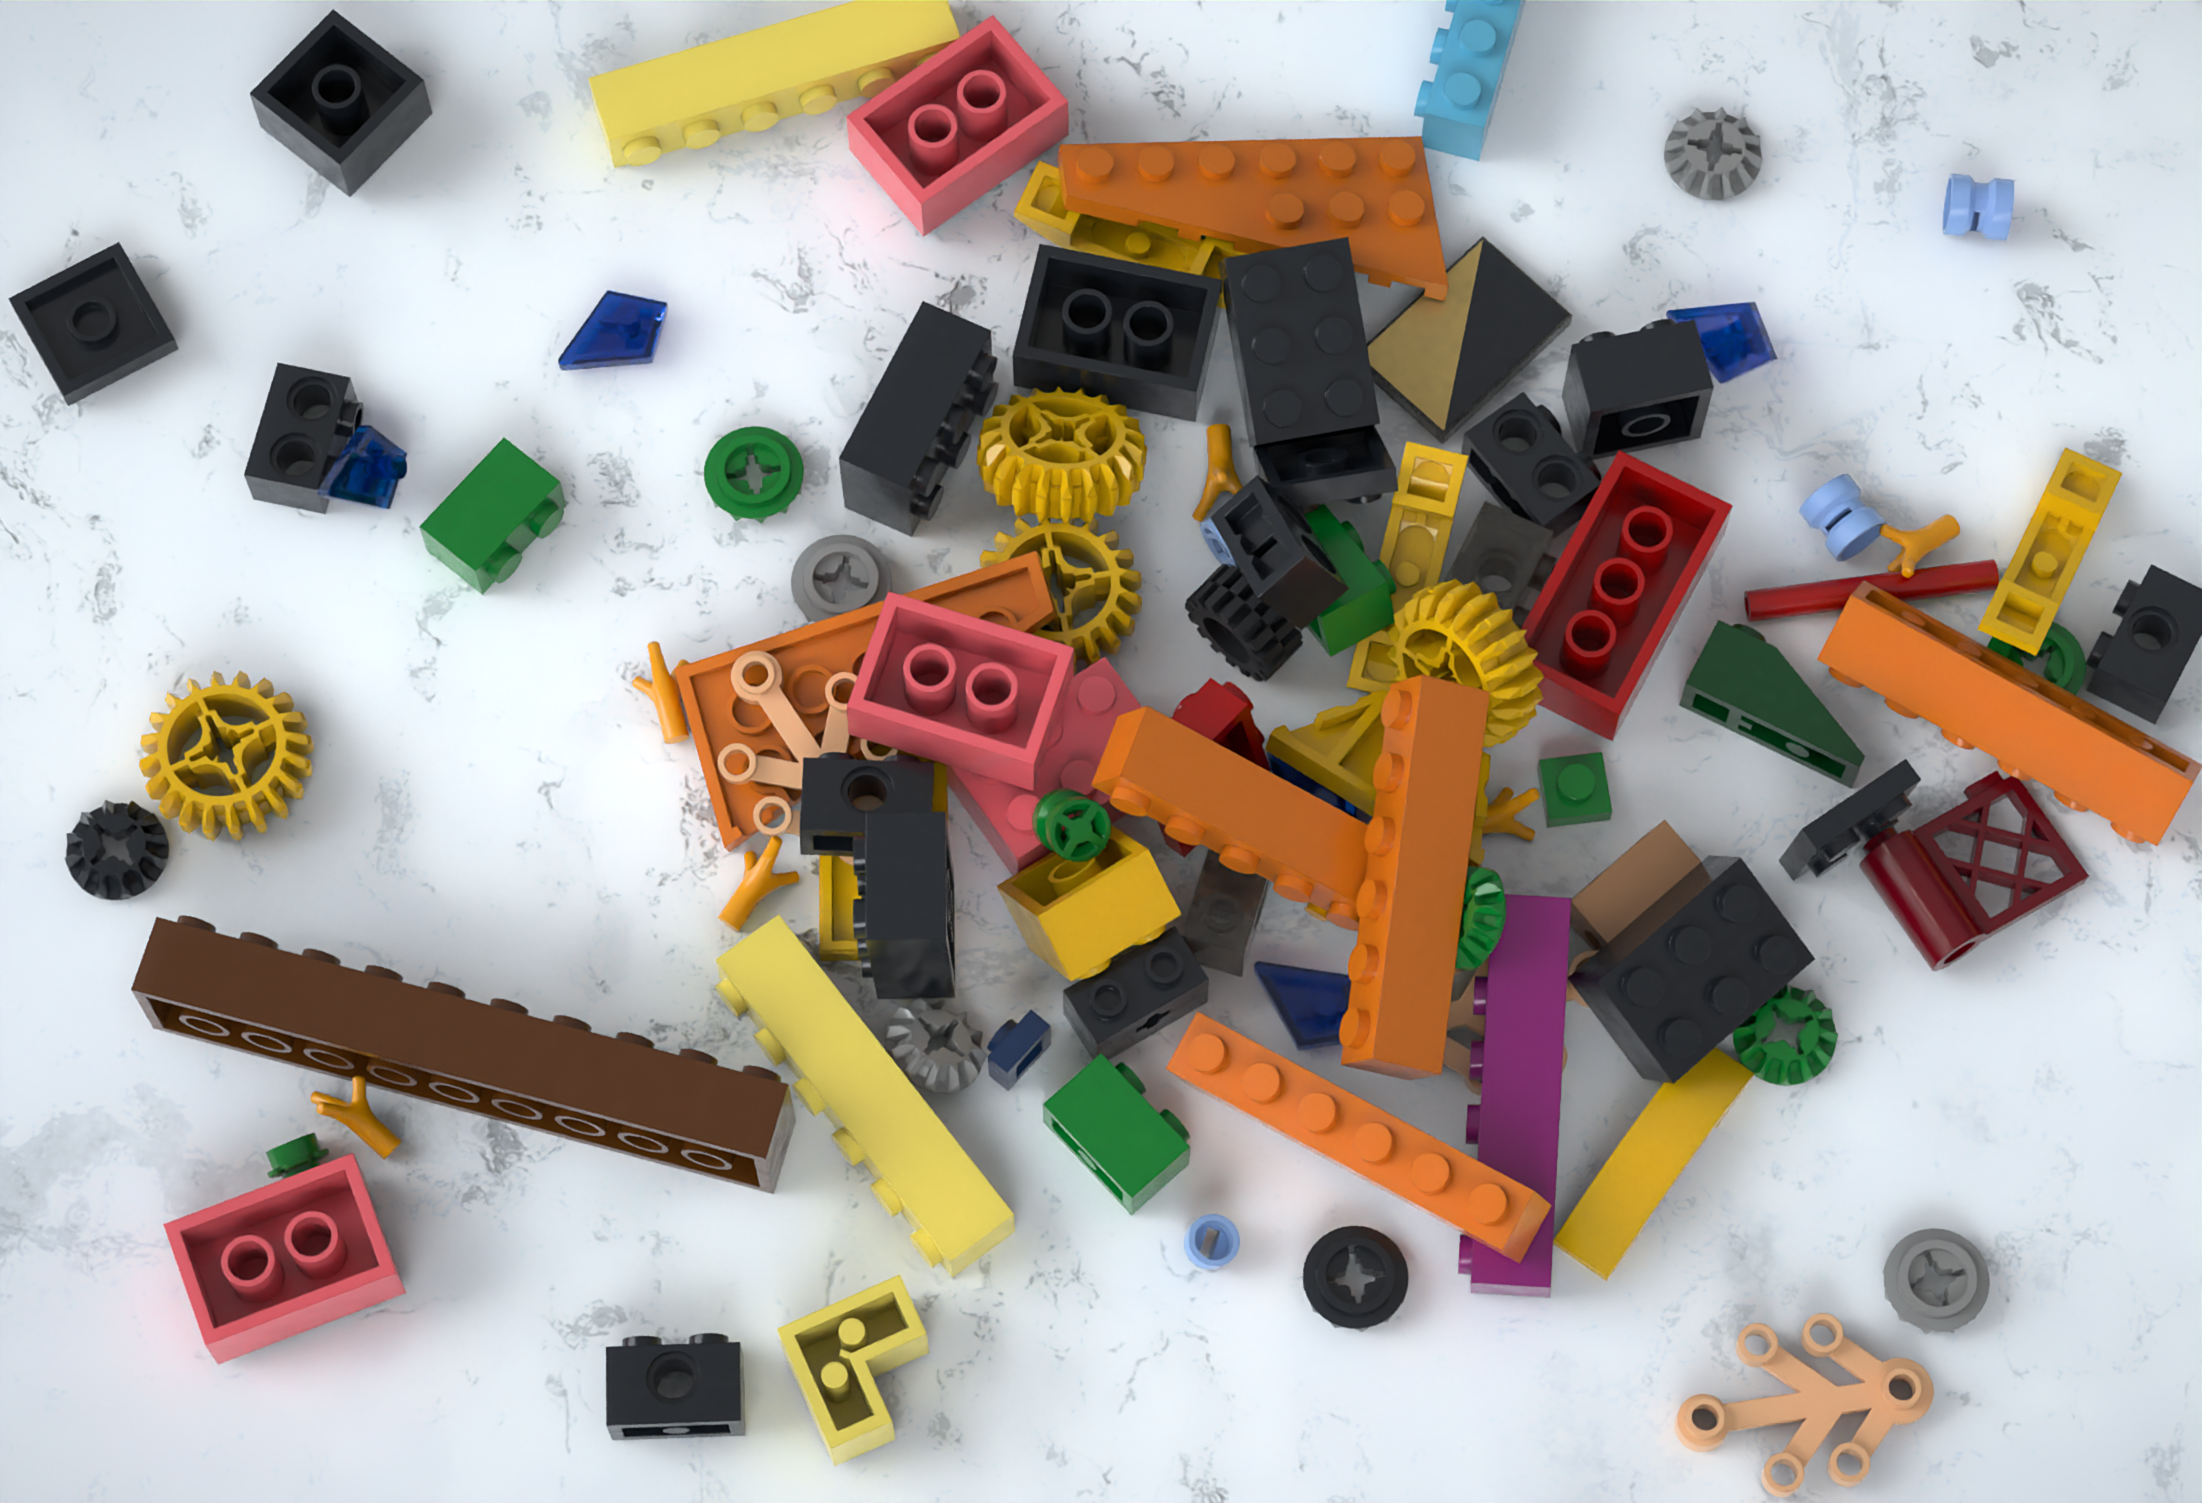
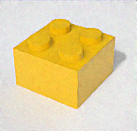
M1112 824L1107 845L1098 856L1088 861L1072 862L1060 857L1053 851L996 886L1029 950L1071 982L1077 978L1086 979L1099 974L1110 965L1111 957L1132 944L1142 945L1156 939L1166 930L1168 922L1181 915L1150 851Z

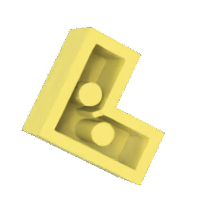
M900 1274L777 1328L783 1353L834 1467L895 1440L893 1421L873 1378L929 1353L927 1333Z

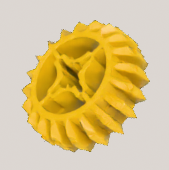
M1059 386L1055 392L1043 393L1039 389L1033 388L1030 397L1011 395L1008 405L994 406L992 417L984 419L983 428L979 433L976 464L979 466V475L984 483V491L995 494L997 505H1013L1016 516L1031 513L1037 515L1039 523L1044 522L1047 518L1060 519L1066 526L1069 519L1080 518L1086 523H1091L1095 513L1113 516L1116 506L1130 505L1132 494L1140 491V484L1144 479L1147 446L1144 445L1145 435L1139 429V420L1128 417L1126 406L1124 405L1109 406L1107 395L1092 398L1086 396L1083 388L1076 393L1063 392Z
M1094 516L1091 523L1085 522L1082 527L1075 526V518L1069 519L1066 526L1063 523H1051V518H1047L1042 523H1039L1038 520V526L1033 528L1030 527L1027 521L1018 517L1017 521L1014 522L1015 538L998 531L994 536V547L997 551L983 550L979 557L981 568L1037 551L1043 564L1049 588L1051 589V574H1054L1057 588H1061L1064 596L1063 613L1059 612L1057 599L1053 598L1058 616L1047 623L1052 632L1039 629L1032 635L1074 647L1073 675L1076 674V660L1084 659L1086 664L1091 666L1100 660L1099 649L1116 656L1121 650V641L1118 635L1131 636L1135 630V620L1130 615L1138 614L1142 609V597L1135 593L1142 586V578L1140 572L1130 570L1134 565V554L1130 548L1117 550L1119 535L1115 532V529L1097 537L1099 522ZM1063 556L1076 558L1091 567L1076 568L1069 565ZM1107 600L1096 617L1085 625L1073 629L1075 616L1081 611L1095 608V602Z
M1456 578L1449 582L1438 583L1433 587L1427 586L1412 596L1413 599L1403 604L1401 610L1393 615L1395 625L1387 632L1390 641L1394 644L1387 654L1398 666V670L1393 676L1394 679L1402 681L1424 674L1488 691L1490 695L1483 747L1491 748L1498 743L1503 744L1516 736L1518 731L1526 727L1529 721L1537 715L1535 706L1543 699L1542 692L1537 684L1544 678V675L1533 665V660L1538 655V652L1528 647L1524 639L1527 630L1519 629L1513 622V610H1502L1498 606L1497 596L1494 592L1482 595L1479 586L1475 582L1463 585Z
M214 670L210 678V687L201 689L196 680L189 678L186 685L190 695L183 700L178 695L167 692L165 701L171 711L169 714L151 712L149 721L157 732L141 735L140 744L144 752L149 755L140 759L139 768L144 777L151 778L145 785V789L152 800H161L159 810L166 819L170 820L179 816L178 822L181 829L189 834L202 824L206 838L211 839L213 842L219 836L222 827L227 826L232 839L240 841L244 833V824L252 822L258 832L265 834L268 828L264 818L265 815L273 812L277 817L287 819L289 810L283 801L284 797L303 799L305 791L297 779L312 776L313 766L311 761L304 756L313 752L314 743L310 735L303 733L308 727L303 712H292L294 702L288 693L284 691L274 696L275 690L272 682L265 679V677L251 688V682L247 673H243L241 670L234 677L232 684L226 685L222 674ZM241 716L257 720L261 723L255 725L253 721L236 726L227 724L221 718ZM202 727V735L198 744L189 751L184 752L185 759L179 761L181 751L187 740L196 730ZM218 737L223 740L227 750L233 749L235 756L233 761L238 770L237 774L231 772L227 762L221 763L219 756L221 751L216 742ZM276 749L271 766L264 776L252 786L251 778L253 771L259 764L269 759V752ZM197 786L201 790L213 786H224L230 789L233 794L210 796L192 789Z

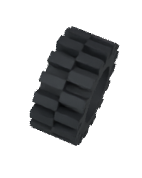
M1227 564L1219 566L1186 600L1185 609L1190 612L1188 617L1192 623L1199 626L1196 630L1202 638H1208L1212 643L1210 647L1216 653L1220 651L1226 656L1225 661L1233 668L1237 665L1243 675L1248 678L1252 675L1255 681L1262 682L1264 680L1266 682L1303 644V641H1301L1303 638L1301 631L1258 599L1246 577L1234 565L1231 567Z

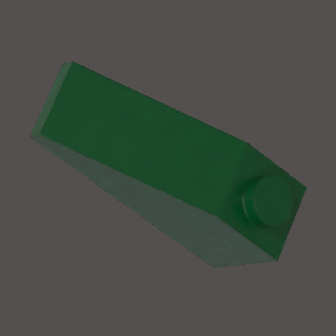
M1718 620L1685 683L1679 706L1852 788L1865 755L1775 646L1766 643V639L1761 633L1743 624L1731 626Z

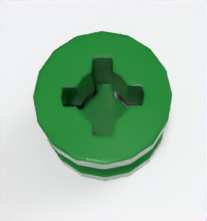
M1060 788L1045 794L1037 803L1032 815V828L1037 840L1046 848L1055 851L1064 859L1072 862H1083L1098 856L1106 847L1111 834V821L1106 810L1098 802L1087 798L1079 791L1070 788ZM1070 814H1074V817L1069 818L1067 816H1069ZM1062 825L1065 827V832H1062Z

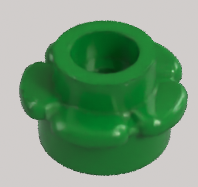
M315 1132L275 1147L266 1152L273 1169L267 1173L268 1177L273 1179L283 1176V1179L317 1167L321 1165L319 1160L329 1155V1149H321Z

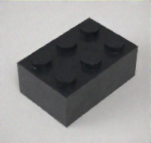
M1348 237L1228 257L1218 262L1220 279L1223 280L1222 291L1249 447L1380 424Z
M1039 244L1012 355L1014 386L1032 390L1037 388L1047 393L1055 392L1058 386L1063 392L1076 393L1083 388L1086 396L1092 398L1107 395L1109 405L1119 404L1126 406L1127 409L1196 422L1221 315L1223 280Z
M925 301L921 303L839 456L845 508L910 537L913 536L921 519L930 521L933 518L943 497L944 487L940 483L949 466L957 469L963 462L972 437L967 432L976 415L981 417L987 415L998 392L999 383L993 381L998 358L992 355L991 330Z
M865 813V836L853 837L854 876H857L858 896H861V899L853 900L854 939H857L858 958L861 959L862 977L873 978L877 999L955 998V882L946 813Z
M1709 855L1569 976L1568 980L1642 1079L1674 1084L1814 961L1815 958L1741 857Z

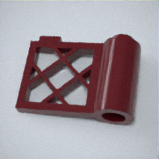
M1997 770L1966 787L1963 793L1968 800L1915 830L1909 829L1898 833L1895 827L1887 828L1871 838L1862 848L1867 856L1860 862V869L1929 967L1935 972L1955 963L1986 939L2081 886L2089 877L2020 779L2013 776L2003 779ZM2008 797L2023 818L2021 833L2018 834L1988 826L1990 806ZM1978 814L1977 823L1967 820ZM1946 831L1974 837L1970 863L1947 857L1934 838ZM2031 832L2034 833L2036 838L2031 837ZM1984 840L2018 849L2014 874L1980 866ZM2028 851L2051 857L2064 876L2051 884L2024 877ZM1961 876L1967 877L1966 883ZM1977 880L2010 888L2008 908L1990 918L1975 897ZM2021 892L2032 894L2020 901Z

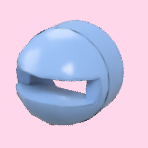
M1208 1214L1200 1217L1189 1226L1184 1237V1250L1189 1260L1196 1266L1207 1270L1218 1269L1229 1263L1236 1256L1240 1246V1237L1236 1226L1228 1218L1218 1214ZM1210 1228L1218 1232L1210 1247L1208 1258L1200 1253L1207 1229Z

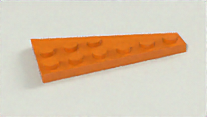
M1422 136L1060 144L1057 162L1065 210L1136 227L1144 221L1178 229L1177 237L1200 242L1201 235L1233 242V250L1248 254L1348 237L1354 272L1369 275L1367 283L1390 288L1392 281L1424 288L1423 296L1445 301L1449 285Z
M1037 551L902 594L909 598L1031 635L1058 616L1043 564ZM885 600L674 668L724 848L729 852L759 832L753 820V811L760 800L765 797L776 796L785 800L790 808H792L801 801L802 794L801 790L749 781L741 785L732 784L720 773L718 769L719 754L726 746L734 743L748 746L755 755L799 763L761 705L749 704L737 695L731 682V670L734 663L740 656L750 651H763L772 655L778 661L784 674L782 692L821 748L830 707L825 695L826 684L833 675L840 672H850L858 676ZM761 665L751 666L745 673V682L754 687L764 684L768 678V670ZM850 682L838 684L833 692L834 699L839 703H848L854 684ZM850 735L847 754L854 756L857 760L864 756L861 750V738ZM870 741L869 751L874 749L879 744ZM742 753L731 755L726 763L727 771L733 775L743 774L749 768V757ZM778 806L766 808L762 814L763 825L767 826L784 814L785 811Z

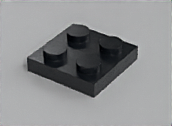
M119 242L8 298L15 314L67 406L179 349L174 336Z
M1375 425L1252 446L1254 464L1258 476L1297 505L1303 514L1317 510L1321 503L1345 500L1352 504H1366L1379 500L1383 493L1398 491L1396 467Z
M1907 759L1903 760L1802 828L1778 861L1793 881L1809 870L1814 873L1816 878L1821 877L1848 857L1846 852L1861 840V835L1868 842L1883 830L1894 827L1899 822L1897 817L1913 805L1907 797L1921 781V778Z

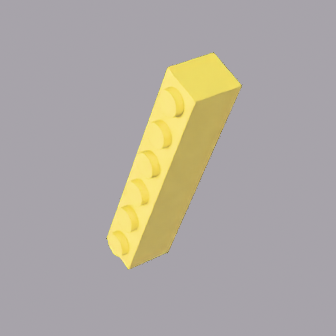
M855 0L588 78L593 105L614 168L627 164L643 166L654 162L661 154L685 147L690 149L705 148L726 135L744 130L749 132L763 131L772 127L781 119L802 113L808 115L821 114L832 109L839 102L860 96L873 98L959 39L960 34L948 0Z
M779 914L716 959L721 982L715 985V988L723 1002L736 1017L746 1012L760 1030L753 1037L761 1051L775 1067L782 1062L786 1063L798 1079V1081L792 1084V1088L802 1104L814 1117L822 1111L837 1129V1131L831 1134V1138L840 1153L853 1167L861 1161L876 1179L870 1185L873 1194L891 1217L901 1212L916 1231L909 1238L917 1252L931 1268L941 1263L953 1278L1015 1232L1014 1213Z

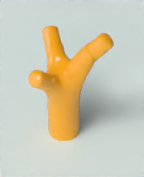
M1213 424L1206 429L1208 471L1202 498L1192 514V517L1199 522L1204 520L1221 492L1228 491L1234 496L1243 488L1233 462L1231 428L1226 424Z
M1946 514L1916 530H1899L1888 524H1883L1879 529L1880 535L1902 546L1901 552L1887 566V570L1889 572L1901 571L1902 575L1906 578L1913 576L1915 565L1920 559L1960 534V526L1957 520L1952 515Z
M652 641L647 645L650 656L653 682L637 676L634 678L632 685L645 693L654 703L664 742L666 744H675L689 738L681 706L680 688L675 670L673 669L671 674H669L659 642ZM682 659L675 668L689 664V662Z
M1504 787L1497 798L1488 804L1487 819L1483 826L1482 835L1507 833L1514 834L1529 842L1532 841L1535 837V831L1516 821L1514 816L1539 799V791L1536 788H1531L1512 798L1514 795L1513 790L1509 787Z
M772 836L767 847L758 861L757 854L754 851H748L744 854L745 869L743 879L717 917L722 923L737 932L740 931L757 904L767 894L780 886L799 882L797 871L772 873L779 849L783 843L780 837Z
M355 1076L352 1079L353 1092L351 1103L319 1091H314L311 1094L310 1100L312 1103L317 1104L316 1111L318 1114L331 1117L346 1125L383 1160L401 1144L402 1141L371 1111L366 1098V1079L364 1076Z

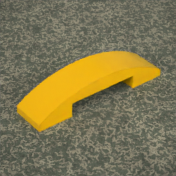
M1040 160L1014 210L1015 218L1061 248L1220 279L1218 262L1224 258L1248 254L1233 250V242L1206 236L1205 239L1201 238L1200 242L1177 237L1178 229L1144 221L1136 227L1065 210L1059 169ZM1222 291V306H1221V308H1224V309H1225V303H1224V297H1223V291Z
M1406 442L1397 478L1398 491H1395L1393 495L1392 507L1379 560L1387 567L1396 585V593L1391 595L1394 614L1401 610L1403 604L1413 599L1412 596L1427 586L1433 587L1439 583L1467 466V455ZM1395 622L1356 644L1346 685L1347 688L1367 693H1374L1383 689L1389 692L1390 684L1399 682L1393 677L1398 670V666L1387 654L1394 646L1387 632L1395 625Z
M2065 447L1977 630L2032 655H2037L2123 474L2122 472Z
M1715 1047L1674 1084L1664 1082L1590 1184L1554 1238L1553 1244L1607 1281L1644 1230L1646 1222L1715 1127H1718L1752 1080L1754 1073Z

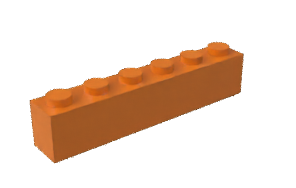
M1865 580L1849 597L1817 660L1829 666V673L1838 681L1854 688H1862L1863 685L1886 697L1884 700L1885 704L1896 713L1911 719H1917L1920 716L1942 728L1940 731L1942 736L1954 745L1967 750H1973L1975 747L1997 758V765L2007 774L2023 781H2030L2032 778L2055 790L2053 793L2055 798L2065 806L2079 812H2087L2090 809L2110 820V826L2117 834L2135 843L2142 844L2148 841L2158 846L2202 769V764Z
M1421 674L1390 684V691L1384 699L1381 710V720L1385 726L1382 752L1373 771V785L1377 789L1373 818L1367 826L1364 840L1365 849L1368 852L1366 875L1356 900V910L1360 916L1356 946L1352 950L1348 962V976L1351 980L1348 1010L1342 1018L1339 1029V1038L1343 1045L1341 1065L1409 1081L1442 1074L1490 695L1488 691Z
M1149 706L1124 713L1117 717L1091 784L1094 788L1111 796L1110 803L1115 808L1130 815H1147L1166 825L1164 831L1171 838L1189 845L1202 844L1219 853V861L1224 866L1244 874L1256 873L1273 882V890L1282 897L1301 903L1311 902L1328 911L1326 918L1333 924L1348 930L1358 931L1360 916L1357 914L1356 900L1359 889L1365 881L1368 852L1364 844L1368 826L1366 823Z
M1198 1011L1165 1068L1196 1090L1519 1264L1552 1206L1534 1190Z

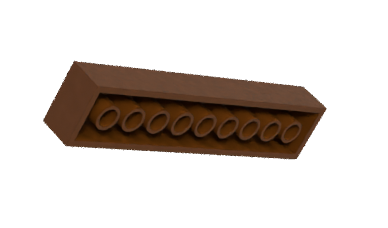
M181 915L178 917L177 922L156 917L131 988L153 1029L352 1081L355 1076H364L366 1085L774 1194L796 1119L789 1084L782 1083L781 1076L771 1070L752 1065L744 1066L742 1072L717 1065L718 1060L715 1057L694 1049H681L679 1055L654 1049L655 1044L651 1040L634 1033L618 1032L616 1038L591 1032L592 1027L586 1022L565 1015H555L553 1021L529 1016L527 1008L505 999H491L490 1005L465 999L466 994L462 990L441 982H429L427 988L402 982L403 977L400 974L381 966L367 965L364 972L341 966V961L337 957L316 949H304L302 955L278 949L279 945L274 940L252 932H242L239 938L216 933V927L209 922L192 916Z

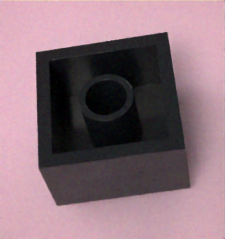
M334 9L249 93L260 127L349 197L433 114L424 79Z
M1661 319L1648 323L1640 331L1616 336L1613 332L1609 331L1597 332L1584 337L1579 343L1572 344L1562 399L1576 451L1581 450L1592 460L1615 456L1619 450L1624 453H1630L1699 439L1701 437L1714 386L1695 320L1676 323L1672 319Z

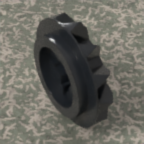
M105 800L101 807L90 813L81 812L78 824L72 832L66 833L67 849L64 859L71 876L84 891L100 899L124 900L145 892L159 879L167 864L169 843L164 827L154 813H150L140 807L133 800L129 803H113ZM103 833L107 837L112 836L117 841L124 839L126 836L131 837L125 844L133 863L131 866L124 859L120 861L113 855L106 860L101 859L106 853L101 838Z
M1346 1226L1330 1231L1313 1245L1304 1263L1303 1288L1312 1310L1329 1321L1334 1328L1344 1327L1363 1332L1369 1327L1376 1326L1382 1322H1388L1404 1302L1408 1288V1268L1402 1252L1389 1237L1369 1227ZM1349 1254H1354L1355 1264H1359L1362 1274H1372L1373 1277H1379L1375 1278V1281L1365 1284L1363 1295H1361V1303L1357 1304L1355 1296L1351 1295L1349 1286L1338 1285L1335 1282L1336 1278L1346 1275L1347 1265H1349L1350 1261Z

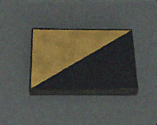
M1484 236L1446 270L1449 288L1445 301L1423 296V291L1367 343L1373 382L1442 444L1569 327L1572 321V314Z

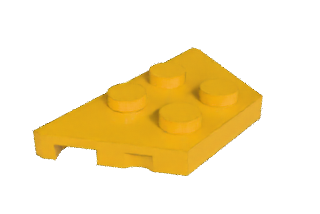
M1383 689L1358 698L1357 702L1353 705L1335 706L1317 713L1314 723L1289 731L1286 725L1277 727L1270 734L1265 750L1373 817L1377 791L1373 785V771L1382 752L1385 726L1381 720V710L1384 699L1389 692ZM1483 750L1468 866L1481 867L1485 854V849H1482L1481 846L1482 830L1487 819L1488 798L1485 795V788L1489 781L1491 755Z

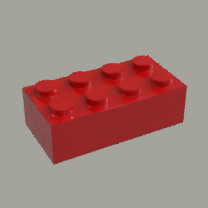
M1620 450L1618 451L1521 629L1527 630L1524 639L1528 647L1538 652V655L1533 660V665L1544 675V678L1537 684L1543 695V699L1538 705L1608 740L1613 741L1719 546L1725 534L1733 505Z

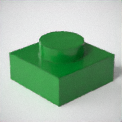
M1602 752L1539 760L1537 771L1547 828L1610 820L1612 807Z

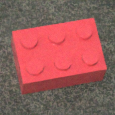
M994 15L984 20L846 116L849 150L923 237L1069 135L1068 100Z
M888 591L847 704L848 733L852 736L1034 791L1073 678L1074 647Z
M1106 657L1073 676L1034 791L946 764L948 786L1012 876L1053 852L1037 840L1032 828V815L1037 803L1045 794L1060 788H1070L1079 791L1087 798L1098 802L1106 810L1111 824L1127 814L1110 803L1111 796L1091 786L1117 717L1142 708ZM1070 814L1067 817L1072 818L1074 814ZM1062 825V832H1065V827Z
M353 1153L163 1224L205 1346L217 1364L224 1363L406 1293L364 1174Z

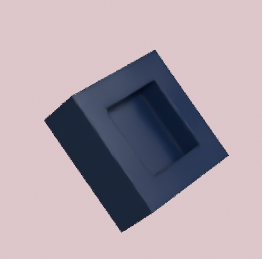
M1030 1010L1019 1023L1010 1019L1003 1024L987 1046V1049L991 1052L988 1055L989 1076L1009 1091L1051 1045V1026L1033 1010Z

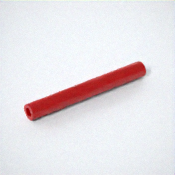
M1989 559L1914 569L1913 576L1909 578L1904 577L1901 571L1810 582L1745 591L1744 606L1748 622L1840 611L1844 609L1851 594L1864 580L1903 602L1996 590L1999 585V573L1996 561Z

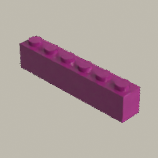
M1505 894V924L1498 944L1489 955L1488 977L1475 976L1473 1015L1486 1016L1484 1041L1471 1040L1469 1079L1482 1080L1481 1105L1468 1104L1465 1144H1478L1477 1161L1534 1190L1552 1206L1520 1264L1473 1238L1460 1234L1458 1274L1471 1275V1293L1550 1298L1571 898Z

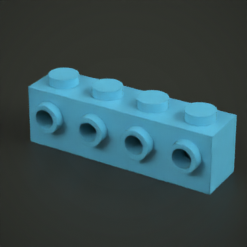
M1446 0L1445 11L1454 13L1449 30L1440 27L1437 29L1429 63L1438 65L1434 82L1422 81L1414 110V116L1424 118L1422 128L1424 148L1475 161L1480 160L1526 0Z

